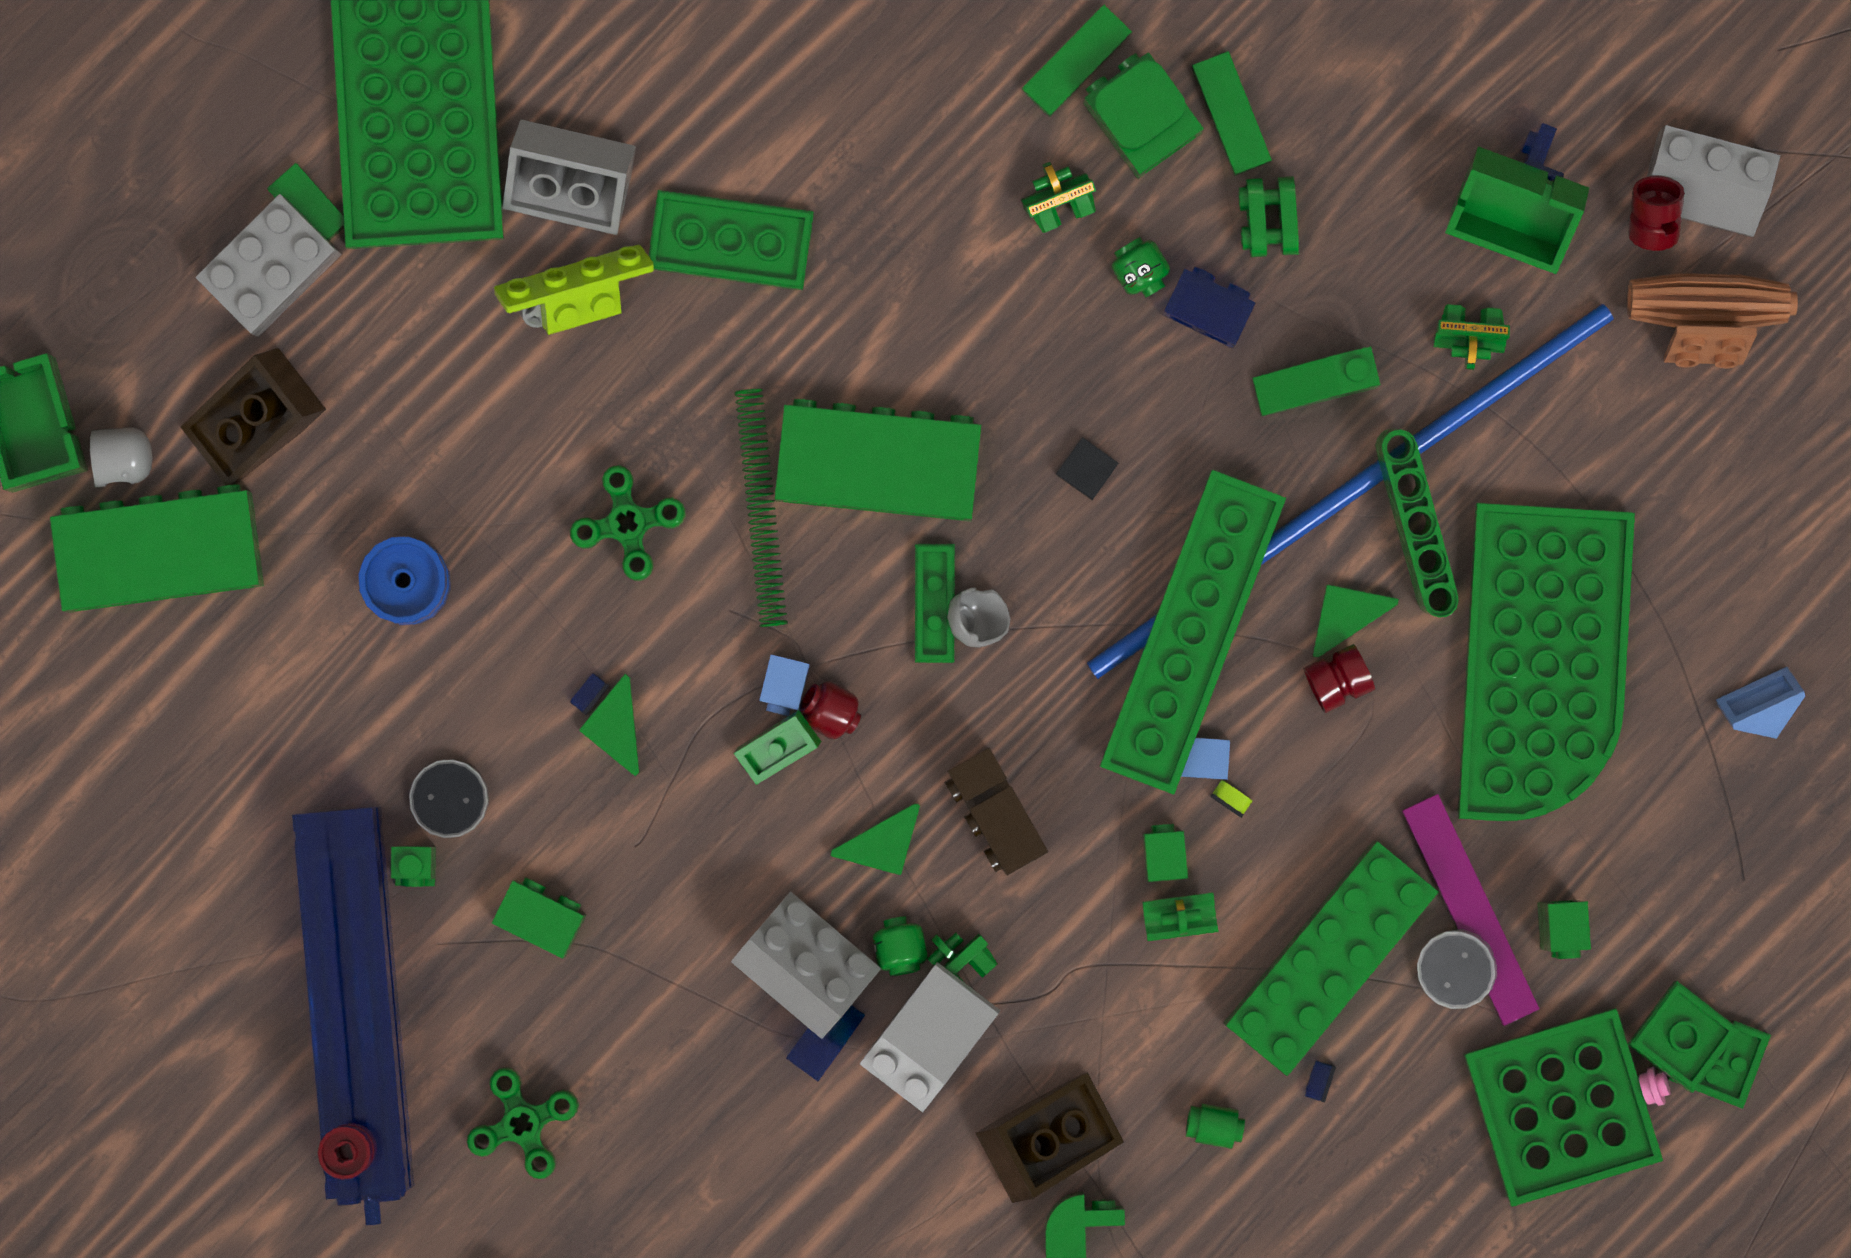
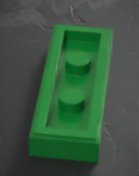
M1103 5L1023 86L1022 91L1050 118L1132 34V31Z
M1229 51L1192 65L1191 68L1234 176L1270 163L1272 161Z
M915 544V663H954V636L947 616L950 601L955 596V544Z

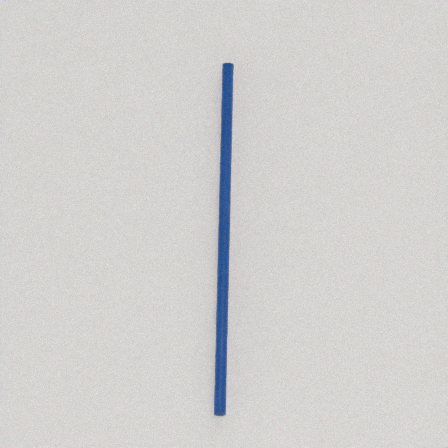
M1601 304L1414 434L1419 453L1422 454L1614 320L1609 309L1604 304ZM1405 442L1391 450L1389 454L1393 458L1399 457L1404 452ZM1377 460L1275 531L1271 537L1262 564L1383 481L1379 461ZM1156 615L1087 662L1088 667L1097 679L1145 646Z

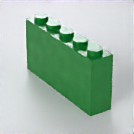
M794 399L793 405H784L775 501L971 522L981 425L974 424V417L951 415L949 422L934 420L935 413L911 411L910 418L895 416L896 410L891 408L872 407V413L856 412V405L833 403L832 409L817 408V401Z
M227 485L217 487L218 494L202 496L201 490L179 492L178 500L163 501L162 495L138 498L139 505L124 507L123 501L120 500L99 503L100 510L89 512L84 511V506L61 508V515L50 517L62 611L70 613L263 587L264 580L252 493L247 490L241 491V485Z

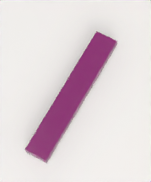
M1433 795L1402 810L1401 812L1456 928L1478 934L1490 945L1494 953L1493 956L1497 964V977L1493 989L1488 993V996L1502 1025L1510 1024L1539 1010L1540 1008L1439 795Z

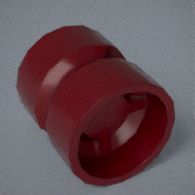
M1649 176L1635 183L1632 191V212L1628 230L1629 239L1634 245L1646 250L1663 251L1672 248L1678 243L1685 195L1684 188L1679 182L1664 176Z
M1354 644L1333 653V660L1331 662L1323 658L1303 668L1309 686L1324 713L1344 705L1348 695L1357 699L1376 690L1370 672Z
M355 1123L342 1124L326 1133L320 1141L318 1148L319 1163L324 1171L334 1178L342 1180L354 1178L367 1170L375 1160L377 1152L376 1140L372 1133L362 1125Z

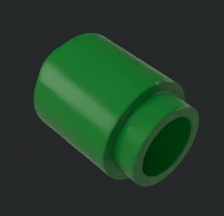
M1201 1103L1200 1107L1191 1105L1185 1137L1194 1138L1195 1143L1232 1149L1234 1141L1242 1142L1245 1119L1238 1118L1239 1110L1204 1103Z

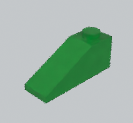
M1371 346L1252 378L1261 416L1373 390L1381 385Z

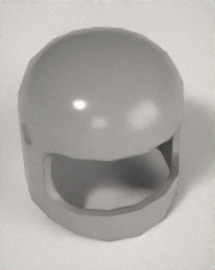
M123 427L91 431L90 455L95 488L106 487L108 483L113 482L139 483L150 474L153 462L152 447L148 437L140 429Z

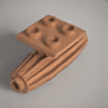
M1674 273L1631 279L1628 285L1627 315L1631 320L1676 328L1665 352L1664 363H1675L1677 366L1684 368L1694 367L1698 364H1715L1718 368L1728 369L1743 365L1757 336L1756 327L1788 323L1790 315H1796L1798 296L1797 292H1790L1791 288L1788 283L1741 274Z

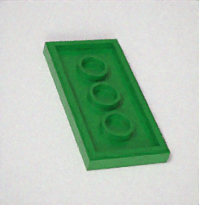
M658 190L649 257L654 263V270L803 291L814 212Z

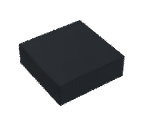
M1082 437L1056 475L1093 500L1119 463Z

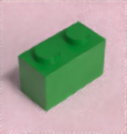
M525 877L522 883L513 880L492 924L562 959L565 958L586 917V914L579 911L581 904L561 894L558 900L543 894L546 887L528 877Z
M1588 901L1537 902L1540 950L1551 952V958L1557 959L1581 958L1580 950H1591Z

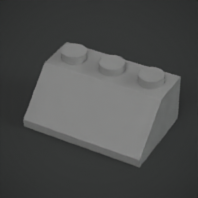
M520 120L510 146L502 208L617 235L631 180L636 146Z
M1665 125L1658 131L1647 177L1664 176L1679 182L1683 186L1685 195L1681 219L1754 237L1772 191L1781 155Z

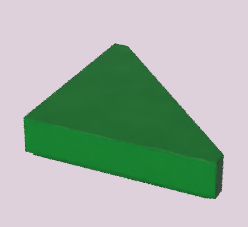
M1326 585L1312 657L1319 658L1397 606L1399 599Z
M624 674L579 731L636 777L640 773L631 678Z
M913 804L833 849L831 856L901 876L920 805Z

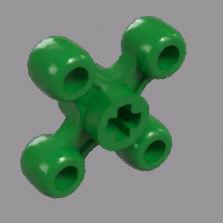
M614 465L609 467L602 477V485L613 500L611 513L601 520H594L588 517L577 519L570 528V538L577 547L582 549H590L606 538L618 540L624 548V559L622 561L624 574L631 580L643 581L652 574L654 569L653 560L643 547L645 533L653 527H664L667 529L679 527L685 520L686 509L681 501L673 497H666L651 508L637 506L631 495L634 484V477L631 471L624 466ZM616 474H621L625 478L623 486L619 488L611 485V479ZM673 506L677 509V516L674 519L667 520L664 518L663 512L666 507ZM629 513L636 514L634 522L638 525L637 529L634 532L628 529L626 534L620 532L622 525L618 520L621 515L624 514L628 518ZM584 526H589L592 529V536L588 540H581L579 537V531ZM641 558L644 560L645 567L641 572L632 571L631 563L634 559Z
M510 1067L499 1068L491 1075L489 1085L492 1093L500 1098L504 1104V1117L495 1125L482 1124L471 1129L467 1136V1146L474 1155L484 1157L492 1154L502 1142H516L524 1150V1166L528 1175L535 1179L547 1178L556 1168V1158L553 1152L542 1143L541 1131L548 1122L555 1120L568 1121L573 1118L578 1112V1098L573 1092L562 1089L551 1094L549 1099L543 1104H530L522 1097V1081L519 1073ZM501 1076H508L512 1080V1087L509 1090H504L500 1087L499 1079ZM563 1098L569 1102L570 1108L567 1112H560L557 1109L556 1102L558 1099ZM523 1113H526L530 1116L528 1122L533 1123V1128H527L523 1133H520L516 1130L518 1124L513 1123V1117L519 1118ZM478 1134L488 1136V1147H480L477 1144L476 1138ZM537 1156L545 1158L547 1161L546 1169H537L534 1166V1158Z

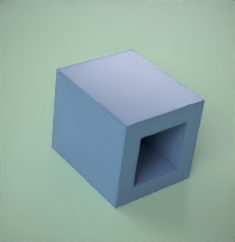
M770 655L759 700L760 702L768 703L766 711L789 716L791 709L799 710L810 664Z

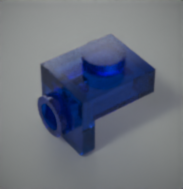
M1542 123L1536 132L1529 130L1521 152L1527 154L1524 161L1525 164L1549 172L1547 179L1554 181L1556 175L1564 177V173L1546 167L1543 164L1557 128Z

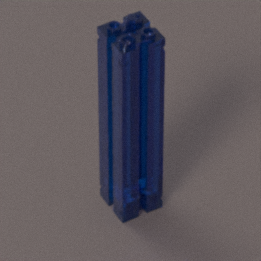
M381 807L292 815L296 837L295 853L320 1137L322 1140L326 1133L342 1124L355 1123L364 1126L372 1133L377 1147L373 1163L367 1170L354 1178L342 1180L334 1178L324 1171L326 1178V1200L337 1199L338 1206L359 1204L363 1200L365 1225L381 1224L380 1202L400 1200L401 1197L405 1196V1192L410 1190L409 1188L415 1186L412 1170V1150L384 834L382 833Z

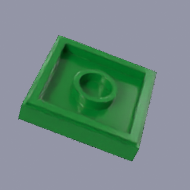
M1674 981L1627 1044L1688 1092L1693 1093L1740 1029L1681 983Z

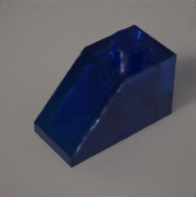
M851 1005L823 1039L807 1028L786 1059L816 1081H819L865 1017V1014Z

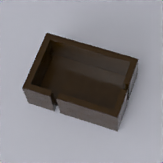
M990 747L947 771L951 779L944 783L956 803L962 799L964 800L970 811L964 818L975 837L983 834L990 848L983 852L995 872L1002 869L1005 875H1009L1048 853L1046 846L1012 786L1008 784L1007 777Z

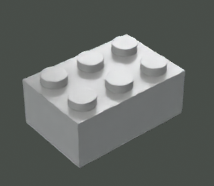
M279 194L195 278L251 334L259 337L342 254L284 196Z
M791 891L731 961V963L821 1039L838 1022L881 970L877 964Z

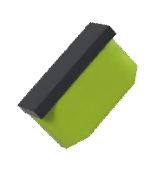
M1223 780L1220 781L1210 796L1240 818L1243 817L1252 803L1250 798Z

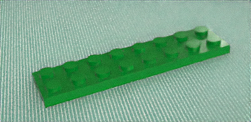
M1211 470L1099 767L1173 795L1175 794L1286 497Z

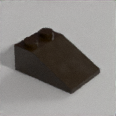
M276 348L254 355L181 426V429L225 486L235 485L301 434L326 408L282 351Z
M1088 1072L1013 1110L975 1133L1012 1203L1034 1199L1124 1143Z

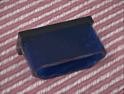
M592 673L571 699L570 703L587 715L610 686Z
M1316 1060L1306 1087L1305 1097L1325 1103L1336 1066Z

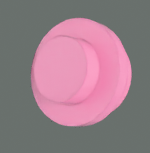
M1654 1066L1649 1067L1646 1073L1639 1074V1082L1644 1099L1648 1105L1657 1103L1658 1106L1665 1105V1096L1671 1094L1667 1077L1664 1072L1658 1073Z

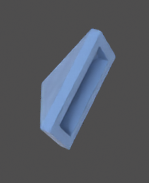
M1785 667L1716 699V703L1734 730L1777 739L1805 698V693L1788 667Z

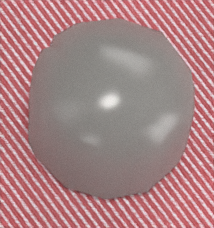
M975 587L961 591L953 597L949 604L947 616L953 636L966 646L974 648L985 647L1000 641L1008 633L1011 620L1007 604L996 591L992 589L978 591Z

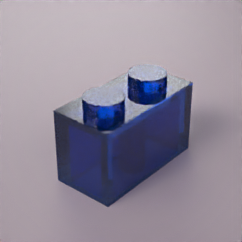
M1194 267L1192 272L1184 269L1162 315L1233 349L1256 302L1249 300L1251 294L1236 285L1229 284L1226 289L1214 283L1215 276L1203 269Z

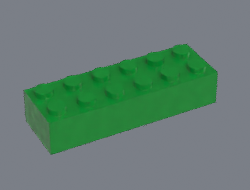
M1372 841L1223 1024L1279 1071L1288 1076L1439 892L1378 841Z

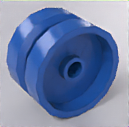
M391 537L376 544L364 557L359 571V591L366 606L379 618L399 625H416L433 618L446 604L451 589L450 571L443 556L429 544L411 537ZM401 573H407L411 578V582L406 588L397 585V580L402 579Z

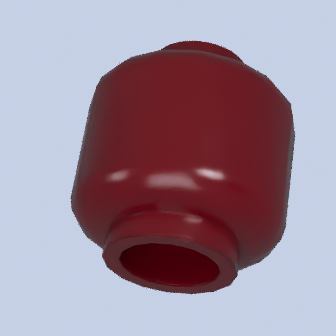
M831 681L823 682L820 685H812L806 692L800 705V711L812 729L831 740L838 739L845 733H853L861 719V714L857 712L859 701L856 695Z

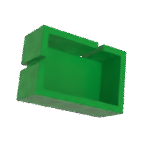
M1478 146L1451 209L1445 233L1557 274L1584 213L1590 187L1557 175L1554 181L1548 180L1549 172Z
M46 353L13 363L14 370L22 374L18 376L15 375L13 369L1 366L0 480L3 490L14 493L88 471L79 437L69 433V431L75 430L76 426L56 358Z

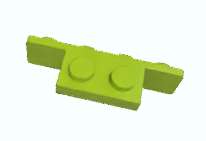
M641 245L626 246L597 257H587L573 264L559 268H550L545 272L524 278L512 279L507 283L495 286L494 292L507 313L540 305L542 326L547 334L550 335L622 314L619 281L653 272L654 263Z

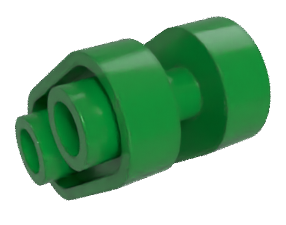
M1294 176L1277 177V189L1264 190L1262 178L1246 179L1245 187L1238 188L1239 210L1247 211L1248 226L1241 227L1242 250H1249L1251 258L1267 257V245L1280 244L1282 256L1298 255L1299 236ZM1266 205H1278L1279 228L1266 229Z

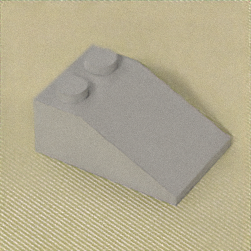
M937 962L860 1062V1065L923 1112L1001 1010Z

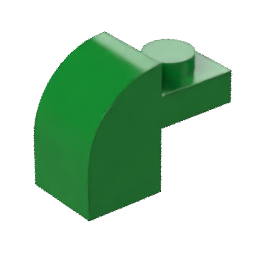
M1083 1191L1071 1193L1063 1197L1052 1207L1046 1219L1045 1257L1086 1258L1085 1227L1125 1226L1124 1207L1116 1206V1200L1112 1199L1092 1200V1207H1085Z

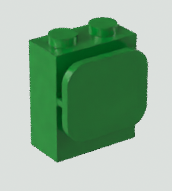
M1149 52L1141 58L1137 53L1128 57L1118 65L1121 72L1110 80L1102 76L1085 89L1089 95L1084 97L1083 101L1084 106L1137 179L1200 136L1204 129L1185 103L1183 95L1162 66L1153 59Z

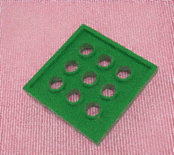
M1617 1008L1464 1053L1511 1207L1663 1161ZM1588 1046L1595 1047L1600 1053V1061L1592 1069L1583 1068L1579 1062L1581 1050ZM1548 1058H1557L1562 1064V1073L1556 1080H1546L1541 1074V1065ZM1512 1069L1520 1070L1525 1079L1523 1087L1516 1092L1507 1091L1503 1085L1504 1075ZM1600 1084L1607 1085L1612 1093L1611 1101L1604 1107H1596L1590 1098L1592 1089ZM1560 1096H1568L1574 1103L1572 1114L1563 1119L1556 1117L1552 1109L1554 1101ZM1524 1107L1531 1108L1536 1114V1122L1528 1130L1519 1129L1514 1120L1516 1112ZM1612 1122L1620 1124L1623 1129L1622 1140L1615 1145L1606 1144L1602 1138L1603 1128ZM1572 1134H1580L1586 1143L1585 1150L1579 1156H1569L1564 1149L1565 1140ZM1533 1146H1543L1548 1154L1547 1162L1540 1168L1530 1167L1526 1160L1528 1150Z

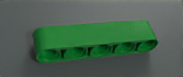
M1396 428L1387 429L1377 437L1375 447L1415 597L1420 609L1425 613L1438 618L1447 617L1457 609L1459 602L1458 593L1418 445L1414 436L1408 431ZM1398 435L1404 440L1405 449L1399 457L1393 458L1387 450V445L1392 437ZM1410 474L1415 480V488L1411 494L1403 496L1398 490V481L1403 475ZM1421 512L1425 517V527L1421 532L1413 534L1408 527L1409 518L1412 514ZM1431 550L1436 556V563L1431 570L1424 572L1420 569L1418 560L1424 551ZM1442 588L1446 594L1445 604L1439 609H1433L1429 604V596L1433 590Z

